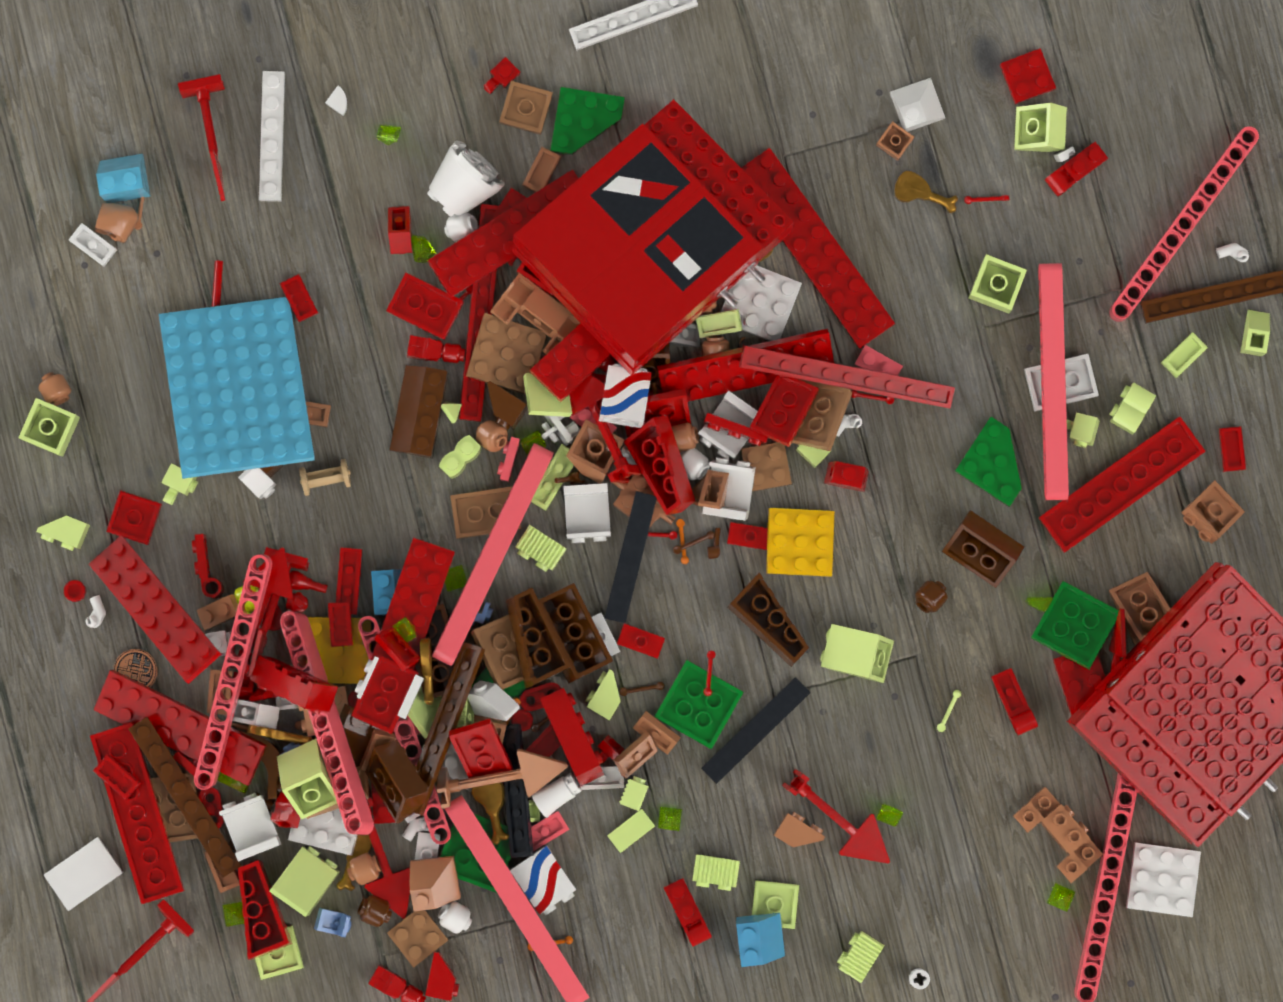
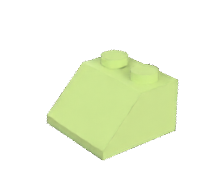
M1053 103L1016 107L1014 150L1040 152L1065 150L1067 107Z

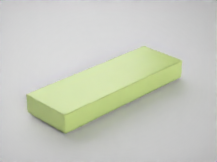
M561 444L549 463L531 501L545 511L563 484L555 483V478L568 476L574 467L573 463L566 456L569 448Z

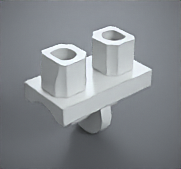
M544 415L551 427L547 422L541 425L546 431L542 435L544 440L550 437L553 443L559 440L556 436L557 434L565 446H568L580 431L574 421L564 427L561 423V420L565 418L563 416Z

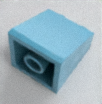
M143 154L100 161L96 176L99 195L106 203L150 197Z

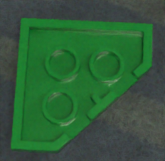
M561 87L550 151L573 155L584 145L600 136L605 130L622 119L625 97Z
M990 417L955 472L1008 507L1011 506L1022 487L1010 429L993 417Z

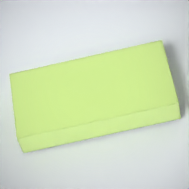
M739 309L700 315L696 319L699 338L743 330Z
M1192 332L1161 364L1177 378L1208 347Z
M641 809L607 836L621 853L654 828L655 825L643 809Z

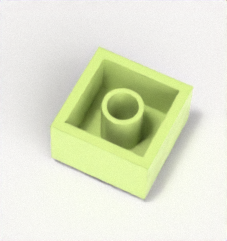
M986 254L968 298L1009 314L1012 311L1027 270Z
M36 398L18 438L63 457L80 417Z

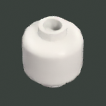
M469 213L459 216L453 215V217H448L446 221V226L444 227L445 234L448 238L457 242L477 230L478 223L476 218Z
M695 448L689 449L686 452H680L688 479H702L710 468L708 458Z
M457 901L442 906L438 914L440 925L455 934L460 933L462 930L466 931L472 922V919H470V909Z

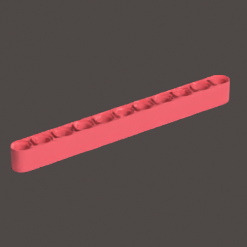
M1247 126L1236 135L1112 304L1109 314L1114 321L1121 322L1130 316L1257 143L1259 134L1254 127ZM1244 133L1250 134L1252 142H1245L1242 135ZM1231 150L1239 153V160H1234L1230 157ZM1219 167L1226 170V177L1218 175L1217 169ZM1205 185H1211L1214 188V194H1207L1204 190ZM1193 202H1198L1201 205L1202 210L1200 212L1192 209ZM1179 220H1187L1189 228L1182 229L1179 225ZM1169 236L1175 238L1176 246H1169L1166 238ZM1154 254L1162 255L1164 262L1162 264L1156 263L1153 259ZM1142 271L1150 273V281H1144L1141 278ZM1130 288L1136 289L1138 298H1130L1128 290ZM1116 306L1125 308V316L1116 314Z
M1044 263L1039 264L1038 267L1045 500H1068L1062 264Z
M533 444L431 657L450 666L454 663L554 452L538 444Z
M265 554L253 556L248 565L194 776V783L201 790L213 787L217 782L272 569V560ZM259 558L264 559L266 562V567L262 571L256 567V561ZM251 581H259L260 589L258 592L252 591L250 587ZM251 601L254 604L255 610L253 613H248L245 610L246 602ZM241 623H246L249 626L247 635H243L240 632L239 626ZM236 644L243 647L244 653L242 656H237L234 653ZM230 666H235L238 669L236 678L229 675L228 669ZM225 687L232 690L233 696L231 699H226L223 696ZM219 709H224L227 712L225 721L218 718L217 712ZM214 730L221 733L222 739L220 742L212 739V732ZM208 752L215 754V763L207 761L206 755ZM203 773L210 776L211 781L209 785L202 783L201 775Z
M284 612L280 618V625L293 666L328 682L307 616L298 612ZM334 700L330 712L320 711V714L308 710L344 826L350 834L368 835L374 827L373 818Z
M365 616L359 621L358 628L367 655L371 660L373 653L369 650V645L376 641L375 637L381 631L375 618ZM369 620L374 623L373 631H363L362 624L365 621ZM408 715L406 720L399 717L394 728L396 738L405 750L409 745H415L418 748V754L415 757H408L411 763L417 766L422 749L413 723ZM407 724L410 726L411 732L408 736L404 737L398 733L400 725ZM434 786L433 795L429 798L423 815L432 840L436 844L441 845L449 841L451 832ZM431 807H436L440 811V817L436 820H431L427 816V811ZM438 828H444L447 831V838L444 841H438L434 836Z
M1119 773L1117 775L1102 850L1103 855L1100 860L1074 995L1080 1002H1093L1097 996L1137 791ZM1122 792H1127L1130 796L1127 804H1122L1119 800ZM1121 813L1125 816V823L1118 826L1115 823V817ZM1114 835H1118L1121 839V844L1116 848L1111 845V838ZM1109 857H1114L1117 861L1116 867L1113 869H1109L1106 865ZM1109 878L1112 881V888L1105 891L1102 888V882L1104 879ZM1102 900L1108 903V909L1105 912H1100L1097 908L1098 903ZM1097 922H1101L1104 926L1100 934H1096L1093 930V926ZM1092 944H1097L1099 946V953L1091 956L1089 947ZM1089 965L1095 968V973L1092 977H1086L1084 973L1085 968ZM1084 987H1088L1091 991L1087 999H1082L1080 996V991Z
M460 795L451 801L450 807L444 808L565 1001L584 1002L590 998L463 796Z

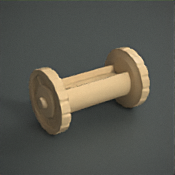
M341 459V466L309 473L306 472L304 467L299 468L300 484L303 487L305 496L310 495V488L344 482L346 487H351V473L348 470L346 459Z

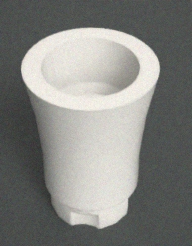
M569 773L565 777L562 776L542 787L532 795V798L540 812L548 818L559 807L580 793L582 788L576 777Z

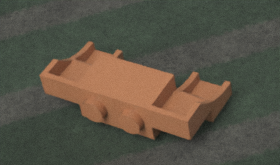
M520 273L490 311L507 325L515 314L519 313L548 335L551 340L543 349L545 354H548L580 324L562 303L557 302L550 294L541 290Z
M1044 787L1017 811L1013 817L1027 833L1037 824L1041 823L1068 854L1056 867L1072 883L1099 859L1103 853L1087 835L1089 832L1087 827L1081 821L1077 823L1072 817L1075 815L1074 812L1067 805L1063 807L1049 790Z

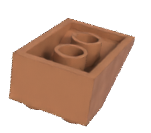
M1148 572L1109 590L1117 610L1120 608L1125 609V626L1135 645L1171 609Z

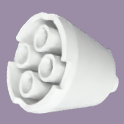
M458 140L449 148L427 193L431 199L436 202L439 201L444 206L443 210L451 217L454 214L459 216L467 213L499 192L505 185L502 180H498V171L481 154L471 149L467 150L465 148L466 144Z

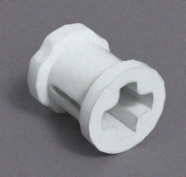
M916 968L911 971L909 982L916 989H924L929 985L930 977L926 971ZM917 973L925 976L920 985L914 981L917 978Z

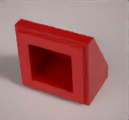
M234 672L233 678L237 677L238 672ZM244 674L238 699L249 700V697L254 693L255 682L250 680L248 674Z
M258 688L249 697V701L266 700L278 696L274 695V692Z

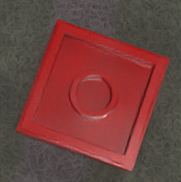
M120 490L106 532L149 546L162 504Z

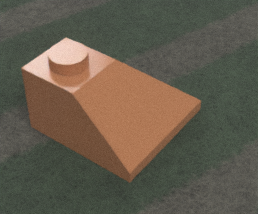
M585 420L566 456L582 475L602 484L614 459L598 426ZM613 434L615 441L620 449L624 442V439Z
M454 856L410 861V894L413 911L436 909L461 898Z

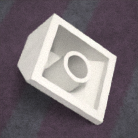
M931 78L890 92L902 128L907 132L945 119Z

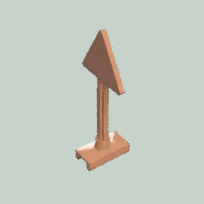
M517 749L520 769L461 780H451L447 767L441 768L437 779V793H441V809L450 807L451 793L460 792L462 789L516 779H523L527 796L531 797L568 767V763Z

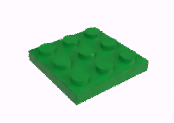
M1062 581L1031 639L1090 670L1116 623L1119 610Z
M686 660L654 717L712 750L744 692L712 674L710 686L712 694L705 696L703 691L706 688L707 671Z
M474 814L491 840L493 836L491 820ZM453 823L450 830V839L445 843L440 857L454 856L458 879L497 893ZM501 824L502 831L508 834V826ZM509 838L501 840L497 845L493 844L506 866H508L511 858Z

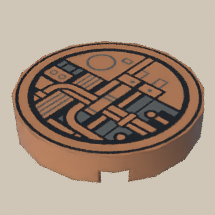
M130 649L123 652L117 658L114 665L115 671L147 687H151L158 676V666L155 659L148 652L141 649Z

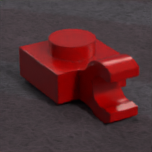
M505 57L490 71L493 78L484 84V89L491 94L500 84L506 88L521 72Z

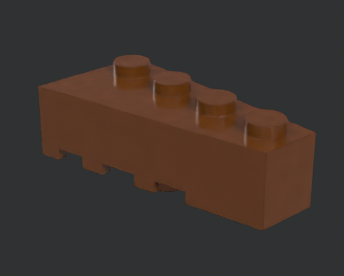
M759 572L727 608L792 667L809 647Z
M533 588L508 599L506 603L526 689L570 668L571 665Z

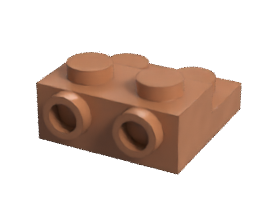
M1213 481L1181 513L1184 515L1185 523L1189 526L1194 525L1199 531V537L1203 541H1209L1212 544L1245 511L1216 481Z

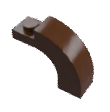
M244 733L267 745L261 761L266 766L268 772V799H277L282 791L281 782L279 781L277 756L282 753L268 739L260 735Z

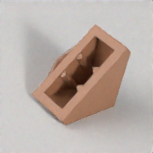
M707 470L706 475L692 488L696 500L693 504L715 509L723 508L725 506L729 473Z

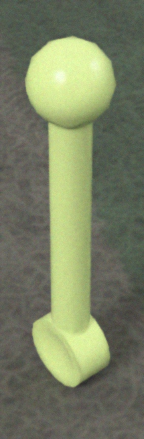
M954 690L953 699L942 722L937 725L939 732L945 731V724L957 698L961 697L960 690Z

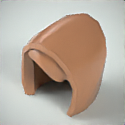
M103 203L97 218L95 232L108 235L114 241L125 243L139 220V215L129 205Z

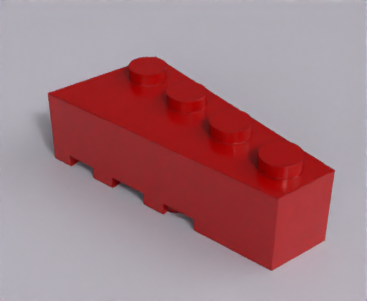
M668 416L652 418L628 437L624 443L665 514L681 513L696 500Z
M258 655L250 678L251 681L257 683L258 688L274 692V695L285 698L291 703L317 714H320V711L330 712L338 690L337 686L276 658Z
M562 688L541 698V703L580 786L604 776L605 774L600 766L603 760L598 750L594 752L591 747L594 741L590 732H584L582 725L585 724L581 713H576L573 708L576 702L572 693L567 694L565 689Z
M257 860L238 868L248 960H253L293 944L276 897L269 892L272 887L263 862Z

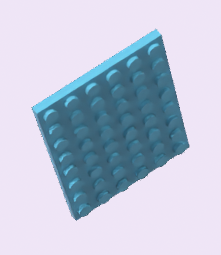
M286 297L159 314L182 479L315 460L291 306Z

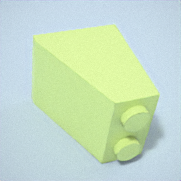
M831 624V628L828 629L826 634V647L820 658L822 662L821 667L884 683L894 641L878 634Z
M317 739L277 756L282 791L301 819L337 804Z
M304 846L299 850L269 891L305 917L311 914L340 872L336 869L338 867L336 863L328 858L324 861L318 856L320 852L311 846L308 848Z

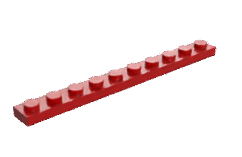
M480 205L478 228L489 222L499 206ZM497 269L472 284L460 399L461 408L458 420L481 422L485 382L467 377L466 373L483 315L485 313L492 315L490 311L493 308Z
M743 345L739 364L741 368L951 409L955 391L953 386Z

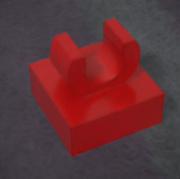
M609 735L598 745L602 750L600 756L603 763L608 757L614 760L624 750Z

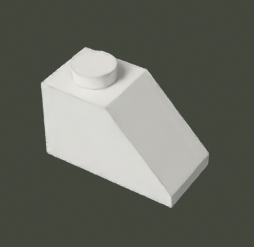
M260 468L245 470L238 477L259 499L263 497L267 499L275 491L276 483Z
M479 681L474 684L468 695L475 715L507 721L520 709L519 704L495 683Z
M238 700L233 721L276 729L280 707Z

